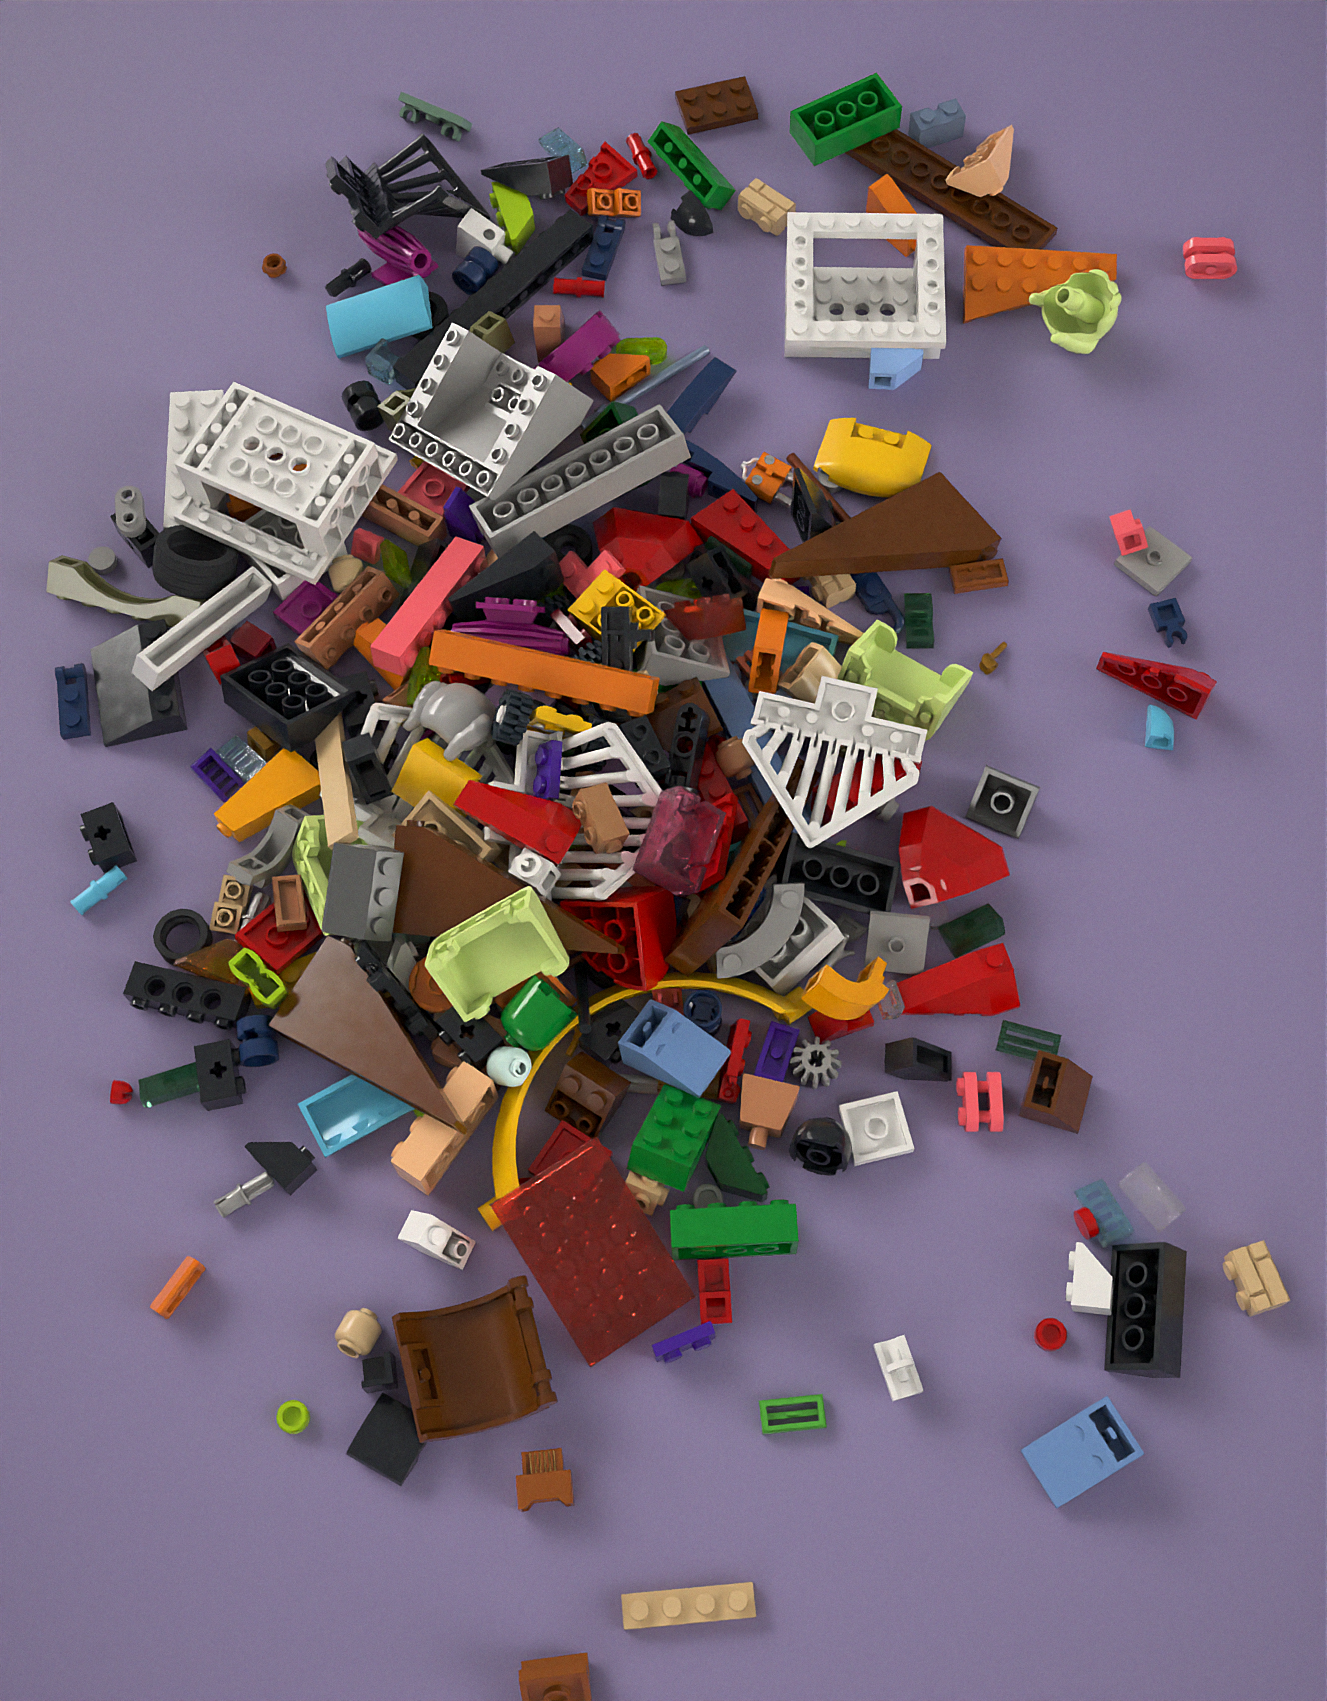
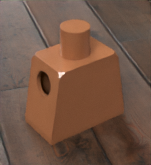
M743 1073L739 1128L750 1131L747 1144L749 1147L765 1150L768 1136L781 1138L797 1102L800 1086Z

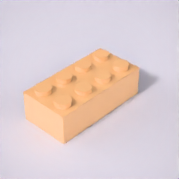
M465 1061L459 1067L455 1066L449 1072L446 1078L447 1084L443 1090L468 1129L467 1133L463 1135L424 1114L423 1117L418 1116L410 1127V1135L405 1142L400 1141L391 1154V1157H393L391 1163L398 1175L428 1196L499 1098L494 1081Z

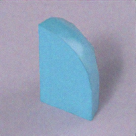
M1149 704L1147 707L1145 747L1173 750V721L1163 709Z

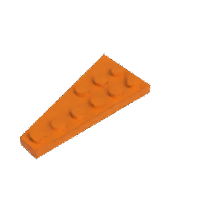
M966 245L964 248L963 324L977 318L993 316L999 312L1033 305L1029 302L1031 294L1041 293L1053 286L1063 284L1074 273H1089L1090 270L1099 269L1106 272L1109 280L1114 282L1117 279V254Z

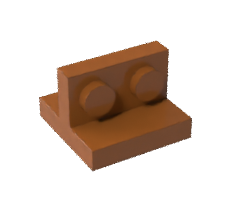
M587 1652L521 1661V1670H518L522 1701H592Z

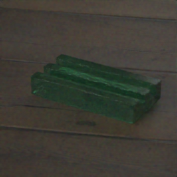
M1003 1020L995 1050L1034 1060L1037 1051L1004 1043L1006 1041L1057 1055L1062 1035ZM1008 1030L1053 1042V1046L1009 1035L1006 1032Z

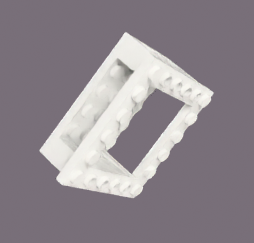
M787 213L784 357L870 358L871 348L923 349V359H939L941 349H945L943 214ZM813 238L916 239L913 268L813 267ZM833 309H839L843 313L840 315H833L830 313V311ZM863 309L868 314L862 316L858 315L855 311ZM890 310L894 314L890 316H885L881 313V311Z
M233 382L175 464L188 496L173 517L179 524L316 585L398 461L397 454L375 445L372 441ZM283 454L282 458L277 461L269 459L271 455ZM302 463L307 465L302 471L293 470L296 465ZM229 493L296 523L304 548H298L214 509L223 496Z

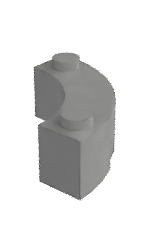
M804 883L772 884L770 904L760 924L750 934L738 941L723 945L716 952L717 979L749 972L771 959L784 946L793 933L801 914L804 900Z

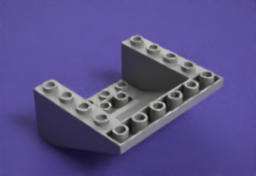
M451 323L388 440L495 501L581 425L593 400L557 375L539 366L534 370L501 353L470 331Z

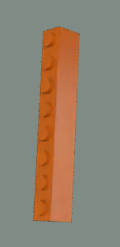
M445 629L434 631L429 665L438 666L437 671L442 673L454 674L455 670L464 672V677L468 679L481 680V677L491 679L492 684L507 686L508 683L518 685V690L525 692H535V689L545 691V696L561 699L562 695L572 697V702L577 704L589 705V701L600 704L599 708L616 711L617 708L627 710V715L642 717L644 714L654 711L660 681L659 677Z

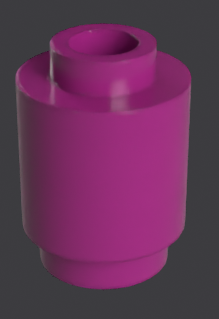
M681 463L677 467L671 468L670 472L677 471L682 474H689L690 497L695 498L698 496L701 498L708 487L709 478L704 476L703 472Z

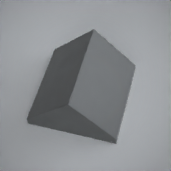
M986 765L965 817L1019 839L1040 787Z

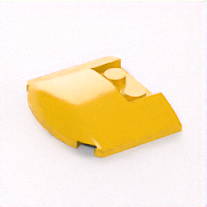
M857 418L830 420L813 467L817 473L820 467L829 475L828 481L860 494L888 498L921 481L932 447L926 440L910 431H907V434L904 435L856 423Z

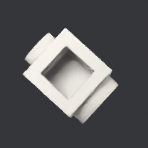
M525 847L513 859L511 868L508 871L513 878L526 886L532 887L534 891L544 897L548 895L561 875L552 862Z

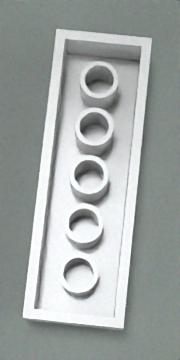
M223 390L170 392L164 529L175 525H182L175 521L173 515L188 496L175 464L224 396ZM226 494L214 509L225 514Z

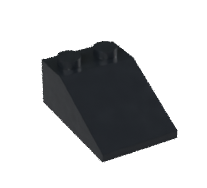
M569 155L504 162L481 169V175L526 195H539L540 199L555 197L554 195L565 193V188L573 185Z
M795 468L793 471L791 516L803 543L840 524V522H835L833 518L834 510L830 499L826 500L823 491L800 468Z

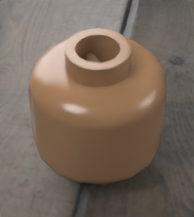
M737 736L717 746L718 751L715 753V759L725 777L731 778L736 776L737 780H741L753 773L751 767L755 765V762L743 745V739H738Z

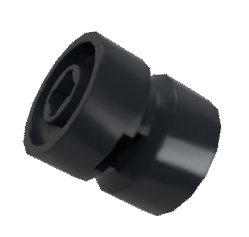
M362 380L347 386L342 392L341 397L345 407L350 412L356 428L360 431H371L382 425L384 420L377 407L381 404V401L378 399L373 385L369 381Z

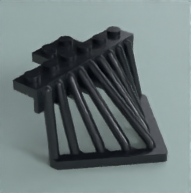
M423 133L380 167L374 162L365 172L347 156L340 162L331 156L325 163L326 176L330 182L329 186L336 194L341 195L342 193L348 199L347 202L351 208L350 213L353 216V224L361 232L366 230L375 239L413 215L464 218L472 208L488 220L491 218L457 173ZM421 148L425 152L419 155L418 157L397 167ZM430 161L439 170L438 172L388 184ZM447 180L453 187V190H445L441 184H438L432 191L399 193Z

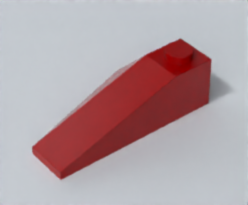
M468 780L453 806L522 850L524 847L552 862L555 867L560 864L582 826L580 819L575 817L573 811L561 803L473 780Z

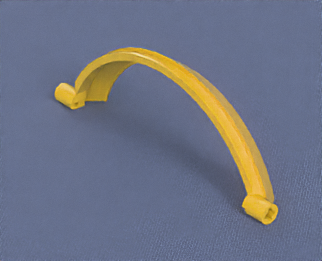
M670 972L665 974L657 986L648 991H638L621 985H615L589 997L590 1017L603 1010L608 1004L621 998L626 1000L652 993V990L668 988L711 990L737 995L770 1008L778 1021L783 1019L788 1025L813 1009V1007L801 999L804 990L800 986L782 996L763 986L739 978L717 979V974L693 972L689 977L681 972ZM575 1005L573 1009L578 1013L577 1005ZM578 1016L547 1047L539 1051L529 1050L527 1052L532 1065L529 1075L521 1086H508L504 1094L495 1124L492 1146V1175L495 1196L477 1208L492 1231L518 1214L514 1204H516L515 1201L522 1192L516 1165V1136L524 1098L543 1060L553 1047L579 1023Z

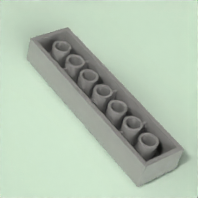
M659 404L520 478L497 500L494 501L485 497L470 505L469 508L479 530L499 559L533 531L542 538L691 458L684 434Z

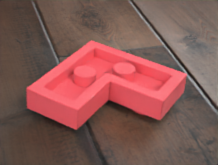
M605 549L589 567L573 551H569L559 562L565 580L563 584L576 599L580 597L604 569L617 579L626 571L611 552Z

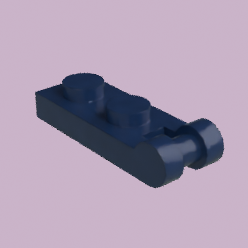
M606 215L599 216L598 225L582 267V276L607 281L625 230V219L617 218L612 220ZM607 229H610V230H614V231H613V234H612V233H607L606 230H607Z
M84 663L74 664L72 668H65V666L55 667L60 736L63 740L91 736L87 672ZM76 678V683L68 684V679Z

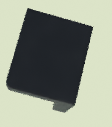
M391 1351L384 1352L382 1357L362 1360L364 1381L361 1382V1386L366 1393L399 1388L396 1360Z

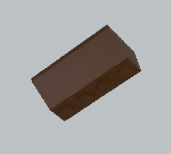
M697 677L685 680L677 687L665 693L657 694L654 711L644 714V716H647L663 750L669 754L677 712L686 703H694L708 713L710 723L707 738L723 730ZM695 715V717H690L689 721L691 722L693 719L697 720L698 715ZM613 722V723L617 724V726L619 727L620 724H623V723H626V722ZM687 741L684 744L683 750L692 746L693 741Z

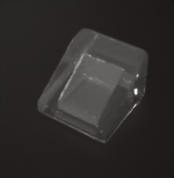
M891 980L885 984L889 988L888 993L877 1003L883 1020L899 1018L905 1008L896 981Z

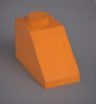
M610 353L603 359L595 361L594 367L590 369L591 383L610 402L616 400L651 374L650 358L647 355Z

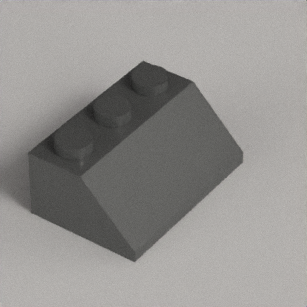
M334 842L321 931L361 940L391 941L404 853L387 846Z

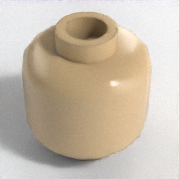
M343 555L332 561L333 564L329 567L328 573L334 591L342 593L364 570L361 560L354 558L353 555Z
M361 1308L360 1311H348L335 1332L338 1349L352 1358L368 1355L382 1332L381 1325L377 1321V1315L366 1308Z

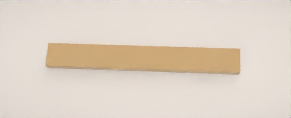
M341 712L315 739L327 843L332 851L334 842L350 844L359 838L349 765L342 742L345 741Z

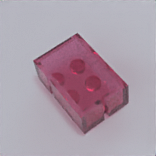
M682 786L660 792L632 869L678 897L699 893L707 870L706 867L699 865L710 862L726 816L725 812L707 801L700 802L701 798Z

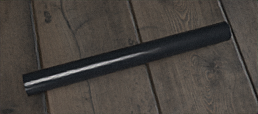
M579 962L574 966L579 1031L583 1034H588L591 1031L587 973L585 964Z

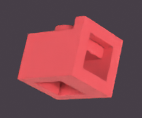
M1131 510L1109 516L1122 556L1148 548L1140 519H1134Z

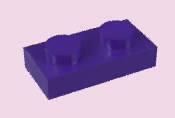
M550 740L538 745L535 754L537 772L533 783L535 797L550 801L559 799L563 744L561 741Z
M771 1021L753 1075L784 1082L800 1030Z
M711 1321L653 1344L652 1351L656 1361L664 1360L665 1364L681 1358V1352L693 1348L694 1351H699L707 1348L712 1344L711 1340L715 1338V1330Z

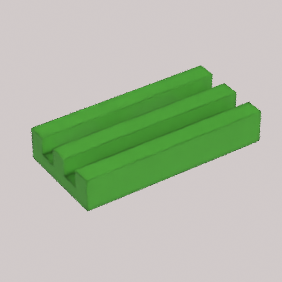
M823 1394L759 1401L763 1435L827 1427ZM817 1403L816 1409L768 1414L766 1409ZM819 1416V1421L768 1426V1421Z

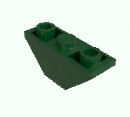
M723 1113L717 1116L705 1155V1165L721 1191L763 1202L767 1200L768 1192L766 1189L770 1188L768 1181L762 1172L757 1173L751 1163L754 1162L753 1155L746 1145L743 1147L740 1145L736 1138L739 1136V1132L731 1119L727 1121Z

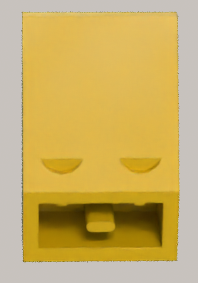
M605 569L568 609V612L574 617L580 628H584L590 636L601 643V607L632 606V622H639V629H655L666 616L664 612ZM643 641L637 642V647H638Z

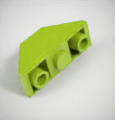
M494 181L491 182L493 193L489 194L492 209L497 208L498 210L495 215L498 227L504 228L505 247L510 246V249L515 252L514 256H516L535 231L533 210L526 194Z

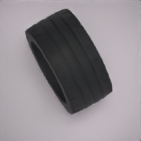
M184 525L171 526L161 531L157 536L154 546L153 576L163 589L175 595L195 599L212 598L235 580L238 550Z

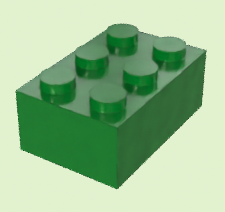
M664 1083L632 1144L627 1169L684 1192L711 1138L721 1105L701 1097L698 1098Z

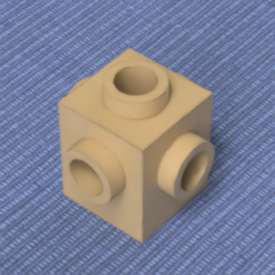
M630 1171L618 1202L652 1216L656 1205L663 1207L670 1189L665 1188L663 1183Z

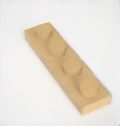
M753 1582L621 1594L624 1630L756 1618Z

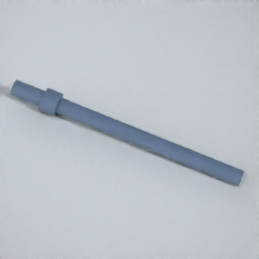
M703 345L614 401L628 405L709 355L708 347ZM603 404L594 409L593 414L583 419L580 425L581 430L584 431L608 405Z

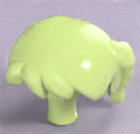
M1099 269L1090 270L1089 273H1074L1065 283L1029 296L1030 304L1041 307L1043 320L1051 333L1050 341L1076 354H1089L1095 349L1099 339L1114 325L1118 314V306L1122 300L1117 284L1110 281L1107 273Z

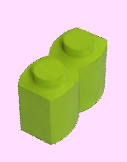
M243 948L228 962L233 974L245 986L251 989L252 993L264 1006L275 1010L288 997L289 991L282 980L274 972L268 970L264 962L252 950Z

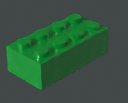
M876 72L790 111L789 133L813 166H816L900 128L902 105Z
M788 1200L770 1201V1205H757L755 1201L740 1202L739 1206L726 1207L725 1203H711L707 1205V1208L695 1209L694 1205L683 1204L676 1206V1210H670L673 1261L792 1255L797 1253L799 1239L796 1203L789 1204Z

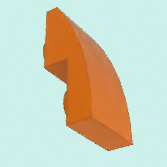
M590 188L587 190L588 216H641V191L621 188L616 190Z

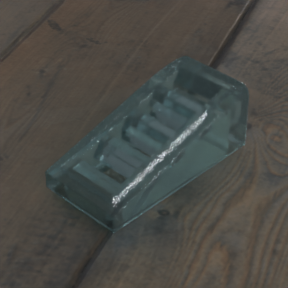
M559 127L538 139L540 145L551 157L569 155L572 174L587 165L584 149Z
M237 735L216 751L245 784L267 764L260 755ZM237 745L239 748L227 757L225 754ZM242 752L245 753V754H244L242 757H240L236 762H233V761H232L233 759H235V758H236L239 754H241ZM248 758L251 759V760H250L246 765H244L242 768L239 767V766H240L241 764H243ZM258 765L249 774L246 773L252 766Z
M1103 1179L1074 1191L1081 1206L1087 1207L1094 1215L1099 1226V1235L1097 1237L1103 1248L1133 1234L1134 1229ZM1100 1190L1101 1196L1090 1201L1087 1199L1086 1195ZM1105 1201L1108 1206L1095 1211L1093 1206ZM1111 1212L1112 1218L1103 1222L1100 1220V1216ZM1114 1223L1118 1224L1119 1228L1111 1232L1107 1231L1106 1227Z

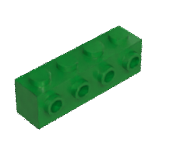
M663 121L660 122L647 142L654 148L656 154L669 165L670 170L684 182V186L694 193L705 208L722 210L736 191L735 188L679 126Z

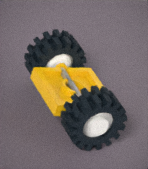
M506 689V692L504 691L502 698L499 700V706L495 710L496 715L493 717L494 723L492 724L491 736L494 740L516 746L523 739V733H526V730L544 734L560 731L563 732V740L600 724L613 722L595 716H589V718L583 721V718L578 715L569 714L566 716L557 713V710L550 706H540L532 711L533 698L530 695ZM602 736L577 746L574 755L610 747V744ZM606 760L581 767L599 772L607 763Z

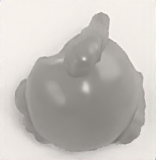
M431 681L422 688L416 697L413 709L403 728L407 731H412L419 726H423L435 731L440 736L436 744L445 749L444 758L448 761H453L463 751H470L485 741H488L487 748H491L497 740L492 739L491 732L492 724L494 723L493 717L496 715V707L483 693L470 685Z

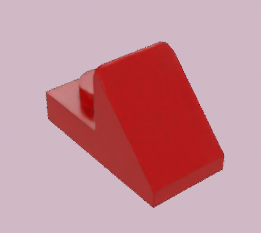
M870 1010L853 1020L831 1018L819 1011L808 1016L814 1036L820 1039V1045L824 1044L827 1040L832 1041L874 1026Z

